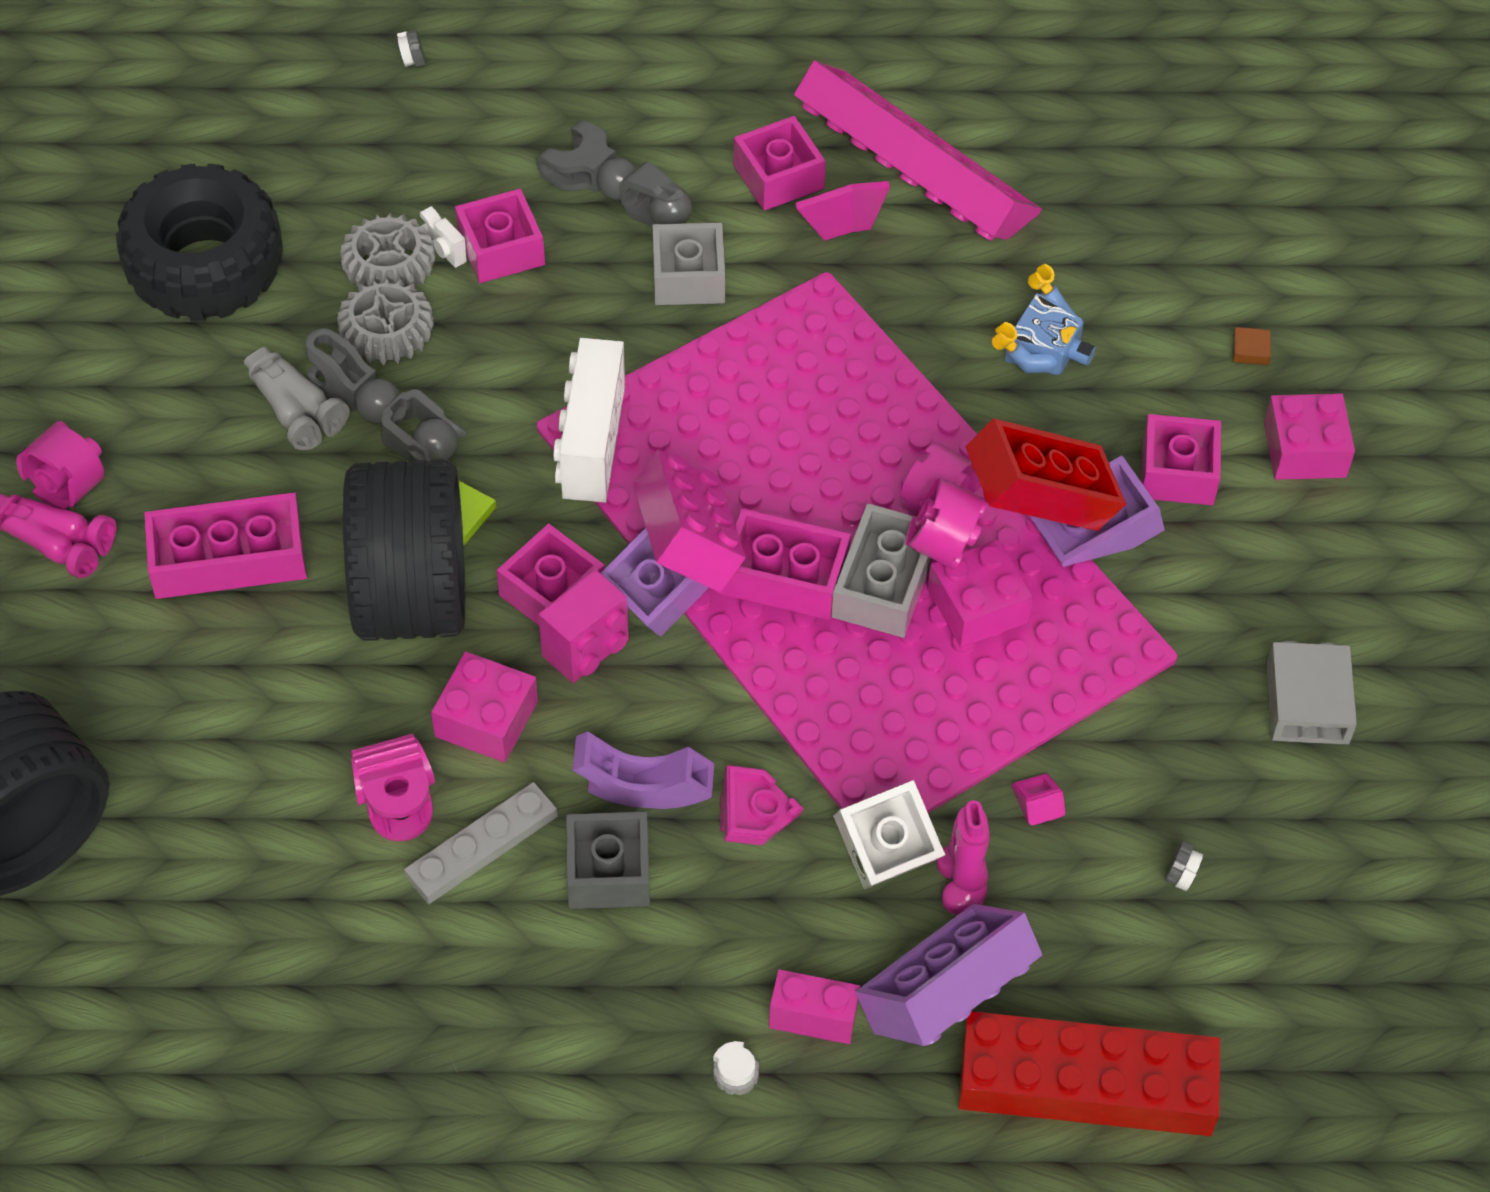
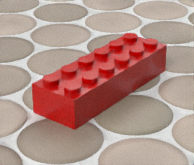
M971 1011V1014L966 1018L963 1033L958 1109L1212 1137L1220 1112L1221 1038Z

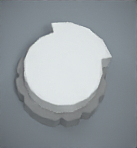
M733 1041L718 1048L713 1056L714 1081L717 1082V1086L730 1095L734 1093L742 1095L751 1091L759 1079V1063L755 1060V1056L744 1048V1042Z

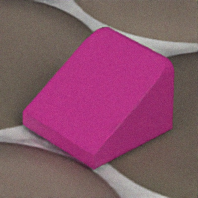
M1046 773L1012 784V790L1029 825H1036L1065 815L1063 791L1049 774Z

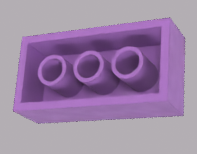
M972 904L856 990L855 993L874 1034L926 1046L939 1040L941 1033L952 1024L966 1019L971 1014V1010L982 1001L996 996L1000 992L1001 987L1012 978L1026 973L1030 968L1029 965L1040 958L1042 952L1025 912Z

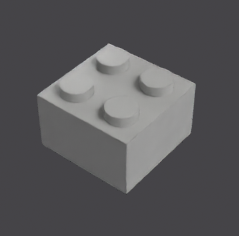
M722 223L652 224L655 305L725 303Z

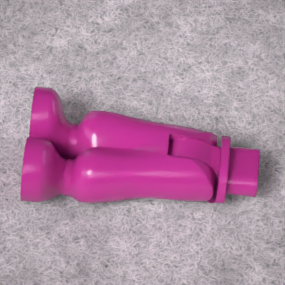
M0 493V530L31 545L53 562L66 564L70 575L78 579L90 576L99 565L97 554L105 557L109 553L117 529L116 521L113 518L99 515L88 523L85 517L77 512L56 508L32 499L21 498L16 494L8 497Z
M976 800L969 801L965 807L960 809L953 825L949 845L943 848L945 856L939 858L936 864L940 874L946 878L953 879L943 889L942 904L947 911L955 915H959L972 904L982 905L987 896L988 869L985 856L990 843V831L987 816L982 809L981 803Z

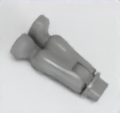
M262 347L245 358L244 364L249 369L250 379L255 382L258 389L269 402L279 422L288 430V441L295 449H313L322 442L321 430L326 436L333 437L346 424L350 415L348 405L340 398L327 399L321 388L303 376L277 352L271 353L267 347Z

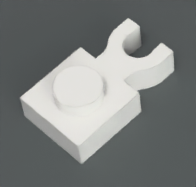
M432 206L421 211L420 217L426 222L421 226H425L428 235L433 239L434 249L441 258H446L455 268L467 262L465 238L446 218L441 219Z

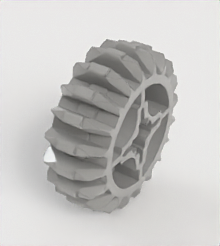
M391 213L385 218H380L376 214L372 221L363 218L361 226L352 225L351 234H345L344 244L341 245L340 250L342 269L345 271L350 284H356L358 289L360 284L369 287L372 280L377 284H381L387 278L391 284L402 280L405 287L412 284L414 286L415 284L424 285L425 276L431 275L432 266L435 261L434 243L431 236L428 235L425 226H419L416 219L407 221L404 214L398 218H394ZM409 250L413 252L410 256L406 254ZM367 254L369 258L365 261L363 257Z
M388 278L381 284H377L372 280L371 286L366 287L360 284L358 293L349 292L347 300L341 301L340 312H338L337 317L339 335L354 346L361 358L366 357L369 364L373 363L376 359L380 360L383 366L387 360H394L399 364L401 357L405 356L412 360L413 351L422 352L424 343L430 342L431 331H433L432 327H434L432 307L426 300L424 293L417 292L414 284L405 287L402 280L395 284H391Z

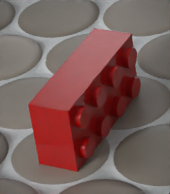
M993 418L965 446L971 460V466L977 474L983 489V496L989 507L1098 531L1127 505L1101 445Z

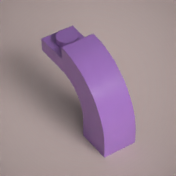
M588 731L576 736L572 771L589 780L588 792L599 798L630 807L656 809L684 807L712 798L714 763L690 747L664 756L640 757L623 753Z

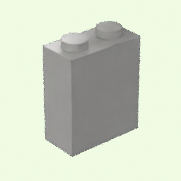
M1295 641L1273 642L1266 662L1272 741L1349 745L1357 726L1350 646L1336 645L1329 642L1321 644H1305Z

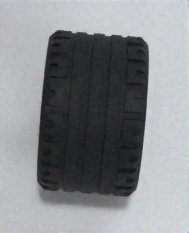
M436 459L431 462H427V460H414V462L395 461L394 463H389L386 461L375 462V464L370 462L354 463L345 473L343 489L344 564L348 608L353 632L363 641L379 640L380 638L393 640L397 639V637L414 639L417 636H422L423 638H435L436 635H440V637L457 636L464 629L465 625L464 544L457 467L448 459Z
M28 691L0 692V896L16 892L41 880L74 855L98 825L106 807L110 788L106 769L46 698L36 693H29Z

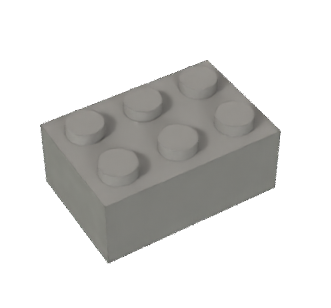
M867 503L833 591L832 618L905 638L933 560L905 545V537L913 517L912 515Z

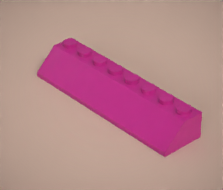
M814 60L794 93L797 98L804 102L801 106L803 109L817 117L820 114L828 119L826 122L827 126L841 134L844 131L852 136L850 140L852 144L864 151L870 149L877 154L874 158L876 161L887 168L892 169L894 166L901 171L900 178L915 187L920 184L927 189L924 194L929 199L938 204L943 202L952 207L950 213L966 223L968 220L972 221L977 225L975 231L988 240L993 241L994 237L1008 240L1038 216L1042 210L1034 202L843 69Z

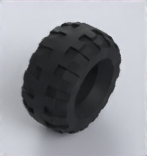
M194 163L180 165V169L173 171L164 170L154 175V180L148 184L142 183L133 191V196L125 203L118 219L119 232L116 233L117 248L128 284L134 287L136 295L145 303L149 304L152 308H158V310L163 311L164 315L176 319L180 318V316L190 317L191 321H206V317L219 316V318L233 315V311L242 306L244 308L249 307L258 300L257 297L260 295V291L266 292L277 275L278 263L282 262L283 246L281 231L271 198L264 189L261 190L257 183L248 179L247 175L234 169L231 172L224 170L223 165L209 163L207 166H195ZM215 240L224 242L218 247L203 252H179L187 245L198 241Z

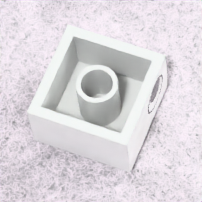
M914 780L841 809L833 815L864 890L945 856Z

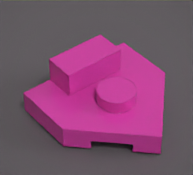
M726 766L724 770V789L720 795V831L724 832V841L763 846L797 819L804 808L794 798L789 799L775 784L776 780L766 770Z

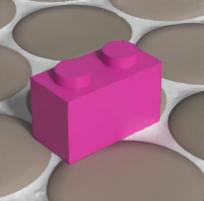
M778 969L770 1004L769 1028L851 1044L859 1003L855 991L860 988V985Z

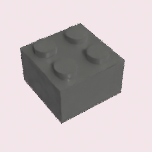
M647 812L566 814L569 909L650 906Z

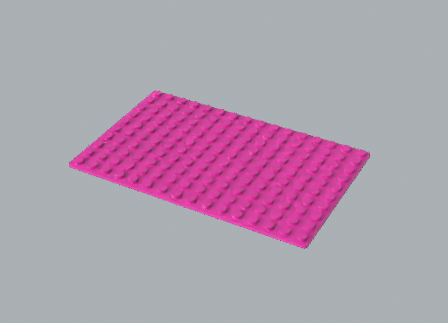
M825 272L626 375L625 392L607 502L594 503L629 545L646 528L633 483L658 449L668 455L671 453L680 455L689 465L699 470L705 468L715 473L720 479L735 525L742 508L851 534V547L867 503L917 517L901 507L900 503H905L906 500L900 497L904 481L917 459L924 462L930 455L925 451L930 445L940 443L970 460L965 446L977 433L834 276ZM561 409L537 422L538 433L553 451L555 440L561 439L563 433L559 431ZM980 486V488L973 493L984 498L983 489ZM988 503L982 516L976 522L982 525L980 535L973 546L965 545L964 552L999 539L1033 596L1029 623L961 648L928 591L930 569L905 638L835 619L832 616L828 620L723 595L711 588L684 613L840 809L914 780L927 813H930L1176 663L1177 653L1092 560L1062 567L1028 515L989 507Z

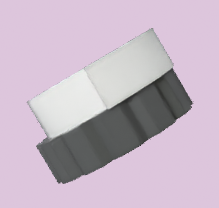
M417 30L398 33L399 48L405 66L415 65L417 68L426 65L424 51Z
M1182 840L1169 864L1164 881L1187 891L1196 876L1203 854L1193 850L1194 845Z

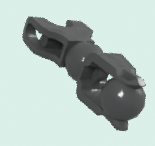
M581 120L571 128L574 150L562 152L548 148L536 158L538 171L547 182L565 191L589 189L597 193L601 190L609 199L621 201L626 214L638 222L652 226V224H686L691 216L693 204L689 194L684 189L673 183L669 176L648 161L636 167L630 160L616 157V151L607 146L605 131L588 121Z
M321 328L312 332L307 337L305 342L306 355L314 364L307 372V379L321 388L327 399L340 398L353 412L358 409L359 414L364 420L373 424H381V440L383 445L407 460H427V462H431L436 459H450L457 448L458 438L466 437V431L463 426L445 417L444 410L420 390L412 389L406 393H399V390L392 382L385 379H376V371L364 362L350 342L334 331ZM320 343L329 344L333 348V352L331 355H327L317 349L316 345ZM324 375L326 382H321L317 378ZM411 417H416L422 421L417 425L412 437L396 424Z

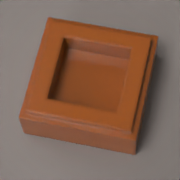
M1235 327L1233 334V362L1269 365L1271 358L1270 330Z

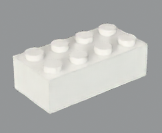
M580 338L578 352H571L569 372L574 375L572 376V381L567 380L565 384L564 402L568 404L566 410L561 409L559 418V431L563 433L561 439L555 440L554 461H558L555 482L562 485V499L606 503L625 392L624 342Z

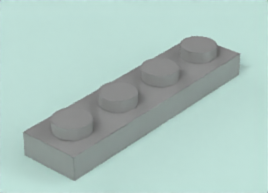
M533 782L404 869L405 877L429 905L557 818V808Z

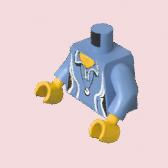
M1042 264L1037 268V272H1034L1028 278L1029 286L1035 290L1041 289L1043 291L1042 294L1036 293L1015 327L1008 322H1004L996 328L997 335L992 338V346L997 350L1006 348L1005 361L1018 365L1025 373L1059 375L1063 372L1070 359L1088 366L1094 356L1096 346L1081 341L1084 325L1082 318L1076 315L1058 288L1051 286L1050 283L1054 280L1055 276L1052 267Z

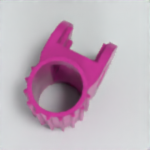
M413 734L351 750L358 806L366 805L374 830L380 836L392 841H407L421 835L428 828L433 817L429 786L435 784V779L427 756L417 738ZM409 816L408 818H406V819H404V820H396V819H394V818H403V817Z

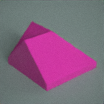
M889 181L850 184L796 202V207L824 241L851 232L871 230L890 189Z

